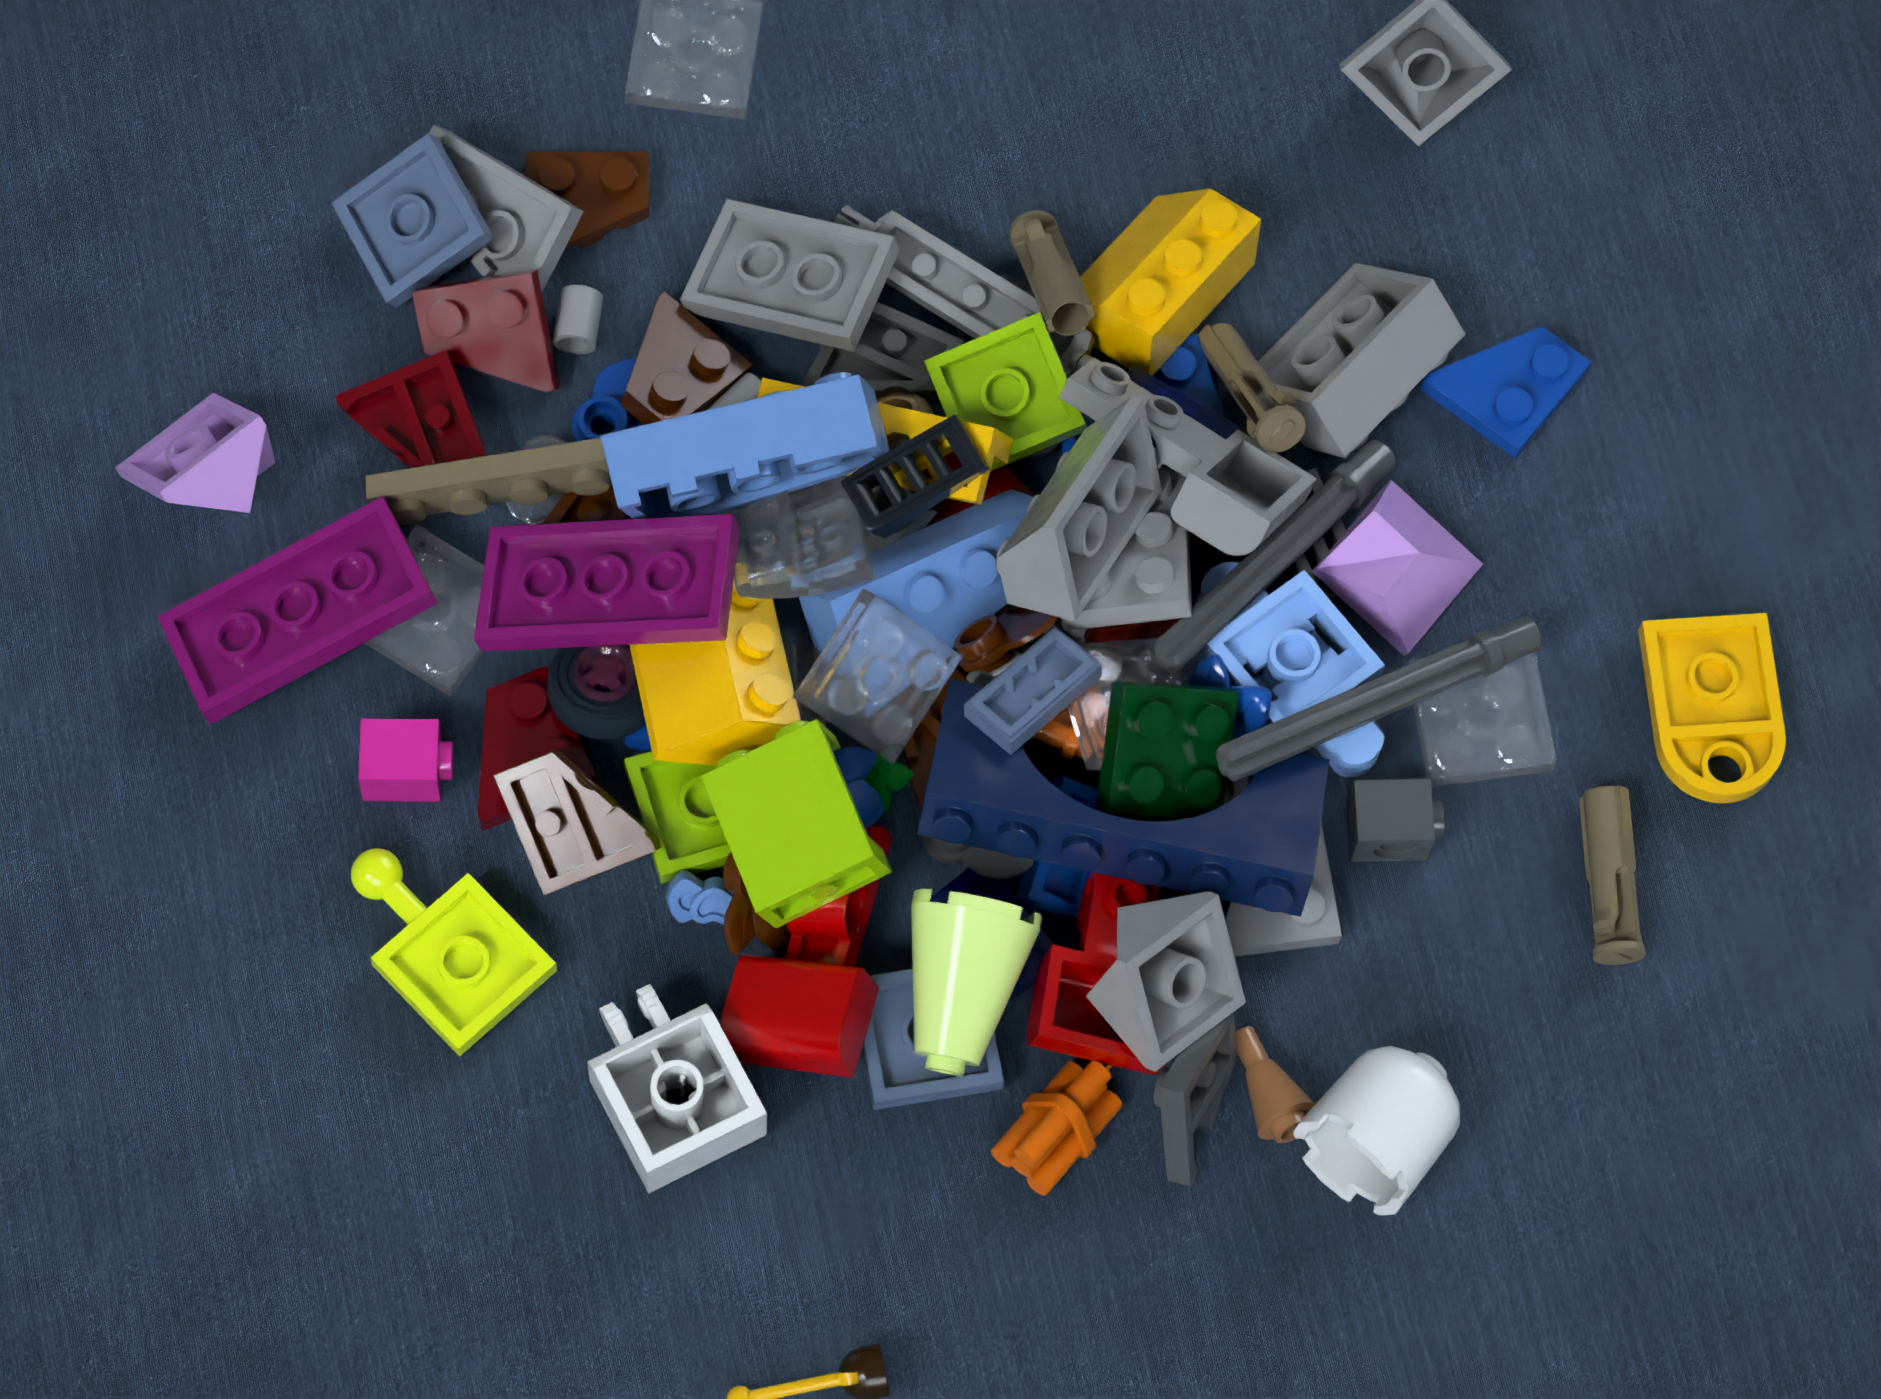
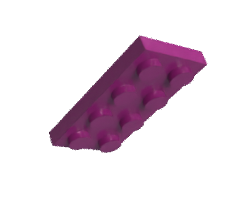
M382 496L157 616L201 713L211 725L436 605L438 601L390 506Z
M733 514L490 527L474 641L482 651L726 640L740 525Z

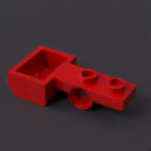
M1110 814L1138 821H1169L1155 816ZM1091 872L1082 893L1077 916V930L1082 932L1079 950L1052 944L1039 962L1027 1027L1028 1046L1097 1061L1156 1076L1165 1066L1163 1065L1156 1072L1146 1069L1086 997L1117 960V908L1157 901L1159 886L1139 884L1131 880Z
M870 826L865 829L867 835L884 850L887 857L893 839L888 831L881 826ZM881 878L787 923L791 938L785 959L742 954L739 957L722 1011L720 1026L740 1064L854 1078L879 992L878 985L865 969L855 966Z

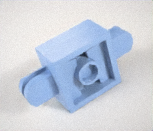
M1223 562L1212 567L1204 576L1197 602L1239 563ZM1305 570L1270 595L1265 590L1260 593L1203 647L1200 658L1201 662L1212 655L1218 654L1227 668L1231 686H1255L1271 691V707L1266 726L1382 676L1385 664ZM1374 721L1314 748L1323 758L1330 759L1329 766L1340 776L1358 777L1368 772L1376 764L1385 737L1382 728Z

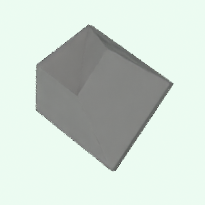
M1447 0L1414 1L1339 64L1341 71L1417 146H1420L1512 70L1510 64Z
M1208 891L1117 908V960L1086 997L1146 1069L1156 1072L1246 1003L1219 895Z

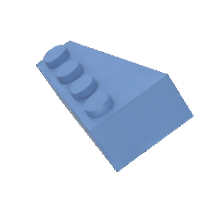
M848 372L824 376L818 379L815 385L790 391L773 392L744 402L600 435L617 506L633 519L718 515L853 473L890 451L874 389L859 374L852 376Z
M1009 489L983 501L982 505L976 504L795 586L830 701L866 717L953 648L955 639L968 625L982 617L996 614L1007 605L1001 575L996 569L997 553L1002 542L1013 535L1026 516L1028 506L1033 499L1032 496Z

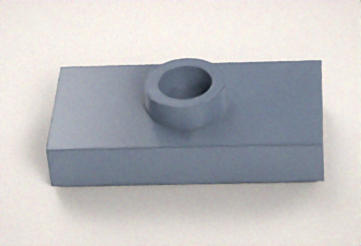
M1055 626L964 704V717L1007 753L1012 755L1102 677V664Z

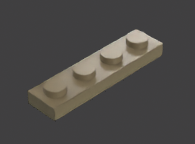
M601 438L365 476L366 499L369 503L383 496L398 524L402 525L416 524L425 520L426 515L450 511L460 515L478 514L486 510L488 505L513 502L519 505H535L546 501L550 495L569 492L579 495H598L606 492L609 486H612Z

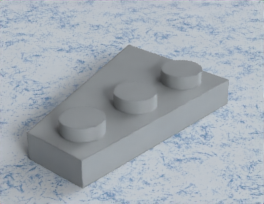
M433 125L429 134L439 138L494 236L492 241L471 255L473 258L471 260L472 264L484 278L537 270L541 292H543L584 211L447 129Z

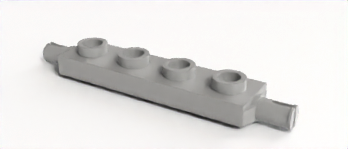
M845 205L841 209L843 216L838 213L834 223L895 236L900 251L885 283L975 339L1040 312L1033 296L893 210L879 218L877 222H873L852 209L851 206ZM1084 329L1082 332L1072 336H1063L1055 331L1049 333L1067 378L1093 358L1090 355L1095 339L1088 330Z

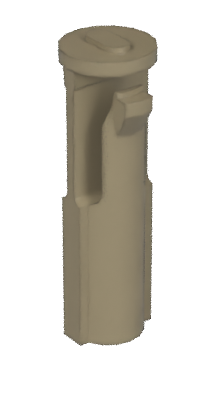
M1027 211L1018 216L1010 227L1009 239L1011 245L1017 253L1049 333L1055 331L1063 336L1076 335L1087 327L1090 318L1095 317L1092 304L1054 217L1046 211Z
M1218 323L1210 326L1207 324L1198 334L1203 353L1247 416L1248 434L1265 451L1271 453L1283 452L1292 448L1300 441L1306 427L1303 415L1294 407L1297 402L1293 396L1276 388L1232 325ZM1272 398H1273L1276 402H1278V403L1280 404V406H1276V404L1274 403V401L1272 400Z
M1621 785L1591 788L1583 793V797L1579 798L1586 879L1590 884L1595 948L1592 949L1593 961L1604 965L1634 963L1642 960L1646 956V951L1639 926L1634 872L1637 869L1629 789Z

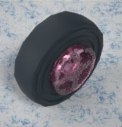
M630 645L558 649L548 670L547 696L556 717L571 731L593 739L620 738L634 734L646 725ZM599 684L602 689H609L610 691L595 689L594 685Z

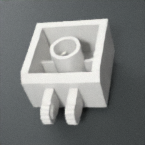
M650 984L636 990L639 1008L644 1017L650 1022L653 1030L633 1038L622 1011L611 1002L599 1008V1011L616 1048L588 1061L589 1080L648 1194L767 1135V1112L711 1008L704 1004L670 1020ZM673 1089H680L681 1097L684 1096L686 1091L691 1094L688 1096V1102L674 1105L667 1103L666 1093Z

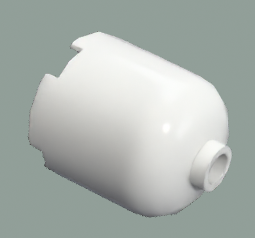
M1393 1046L1367 1050L1358 1057L1305 1115L1293 1133L1296 1139H1305L1310 1149L1303 1156V1160L1328 1188L1348 1202L1357 1193L1370 1201L1376 1202L1373 1210L1375 1214L1381 1216L1393 1215L1405 1203L1454 1137L1460 1125L1459 1100L1447 1080L1445 1069L1436 1059L1425 1053H1414Z

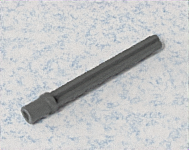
M1372 440L1346 463L1337 466L1327 476L1326 483L1191 608L1192 617L1180 618L1155 642L1154 647L1150 650L1152 661L1160 665L1165 673L1178 672L1350 509L1359 507L1369 498L1371 490L1395 469L1396 459L1393 452L1384 443Z
M1524 615L1491 630L1483 629L1473 633L1461 643L1220 745L1215 752L1218 769L1223 776L1237 781L1480 675L1486 677L1502 670L1504 665L1540 650L1542 640L1539 629L1530 617Z

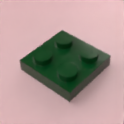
M1113 680L1096 809L1108 814L1192 818L1223 806L1227 777L1223 776L1218 769L1215 752L1220 745L1233 740L1239 692L1220 687Z

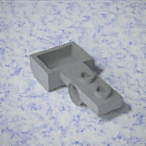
M1092 358L1068 378L1059 396L1060 399L1095 421L1131 396L1143 398L1151 437L1157 445V448L1153 447L1157 469H1160L1165 464L1186 477L1171 508L1173 520L1229 555L1242 556L1254 551L1306 501L1317 478L1279 454L1265 451L1256 440L1238 429L1227 439H1224L1184 414L1182 408L1173 400L1150 393L1131 381L1129 375L1120 367L1111 363L1101 362L1096 358Z

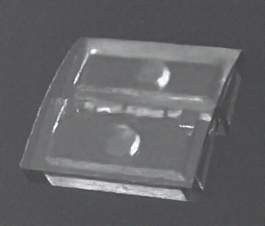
M786 490L729 513L734 515L740 525L734 573L735 589L740 597L773 599L810 596L846 588L874 578L869 530L845 490L798 509Z

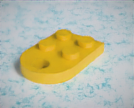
M1767 613L1642 621L1638 633L1654 743L1659 763L1665 774L1685 793L1711 803L1738 802L1758 793L1769 783L1778 769L1786 746L1785 726ZM1715 756L1730 757L1740 767L1741 778L1731 783L1717 780L1709 771L1708 760Z

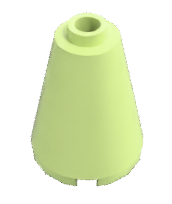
M932 889L914 890L911 903L914 1053L927 1057L925 1069L948 1075L964 1076L966 1065L979 1066L1040 932L1042 916L1034 912L1022 921L1020 919L1023 907L1011 903L949 891L947 904L936 901L930 902Z

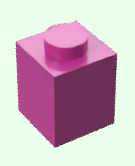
M361 718L358 780L363 801L440 802L441 780H453L454 749L453 741H442L439 719Z

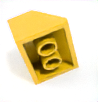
M1211 188L1156 196L1080 277L1095 317L1090 318L1085 328L1093 334L1095 339L1093 347L1148 381L1255 265L1261 218Z
M735 567L726 640L630 645L654 761L717 766L719 760L724 756L742 749L754 750L774 740L775 734L781 728L801 721L766 570Z

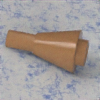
M1247 1026L1235 1032L1236 1050L1246 1069L1245 1077L1259 1138L1263 1140L1275 1139L1277 1143H1287L1295 1140L1293 1131L1313 1108L1315 1103L1274 1060L1269 1059L1253 1027Z

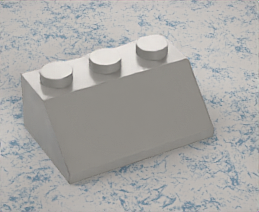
M1355 263L1258 362L1279 391L1290 393L1297 402L1294 407L1303 415L1306 423L1304 435L1299 442L1308 449L1346 458L1351 452L1359 449L1367 441L1369 433L1391 411L1400 407L1407 400L1409 392L1431 370L1437 368L1446 360L1448 352L1466 334L1432 278ZM1272 398L1276 406H1280V404Z
M1131 396L1085 428L1070 452L1067 451L1061 456L1056 472L1041 494L1033 497L1028 506L1026 516L1013 535L1002 542L997 553L996 569L1001 575L1007 604L1076 621L1162 492L1143 398Z

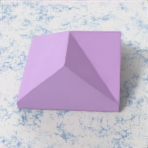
M212 393L121 462L115 469L123 479L167 503L250 513L256 479L275 464V458L267 425L261 416Z
M1390 480L1311 572L1405 656L1481 568L1483 563L1399 486Z

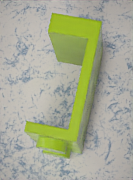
M818 719L811 722L798 721L781 728L775 734L774 740L754 750L742 749L732 752L719 760L717 768L701 775L754 910L774 928H779L892 873L884 850L867 835L833 751L841 748L838 740Z

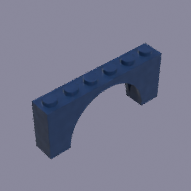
M950 678L917 835L939 839L947 843H958L1005 853L1012 857H1023L1061 865L1078 871H1089L1122 878L1144 885H1154L1192 894L1210 891L1218 894L1220 900L1301 917L1315 872L1330 759L1299 753L1258 771L1248 786L1231 801L1215 810L1192 818L1160 822L1121 818L1090 808L1060 791L1037 770L1022 746L1012 755L1007 753L964 717V704L985 686Z

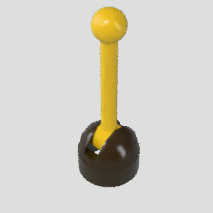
M880 1343L850 1351L842 1359L837 1373L749 1390L745 1386H735L729 1390L726 1399H777L836 1386H842L851 1397L856 1399L889 1397L890 1392Z

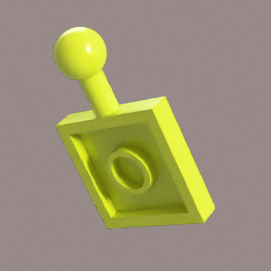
M380 848L366 850L355 859L351 868V881L354 888L367 899L384 900L407 924L402 931L371 957L372 966L460 1057L557 972L556 962L469 873L427 908L402 882L403 869L400 861L393 853Z

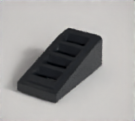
M954 414L859 468L841 480V484L869 531L886 539L990 470L961 419L958 415ZM945 440L948 441L962 464V467L953 472L938 448V445ZM924 454L939 480L932 484L929 483L916 461ZM902 469L916 493L909 497L905 495L894 474ZM879 484L893 505L886 510H883L872 491Z

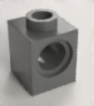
M1431 779L1353 781L1346 801L1350 862L1427 861L1435 839L1443 838L1445 826L1442 800H1432Z

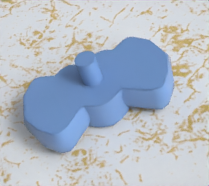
M681 870L671 880L665 893V899L670 913L680 923L693 919L701 924L716 921L724 925L725 913L734 893L727 890L723 878L711 877L702 881L690 871Z

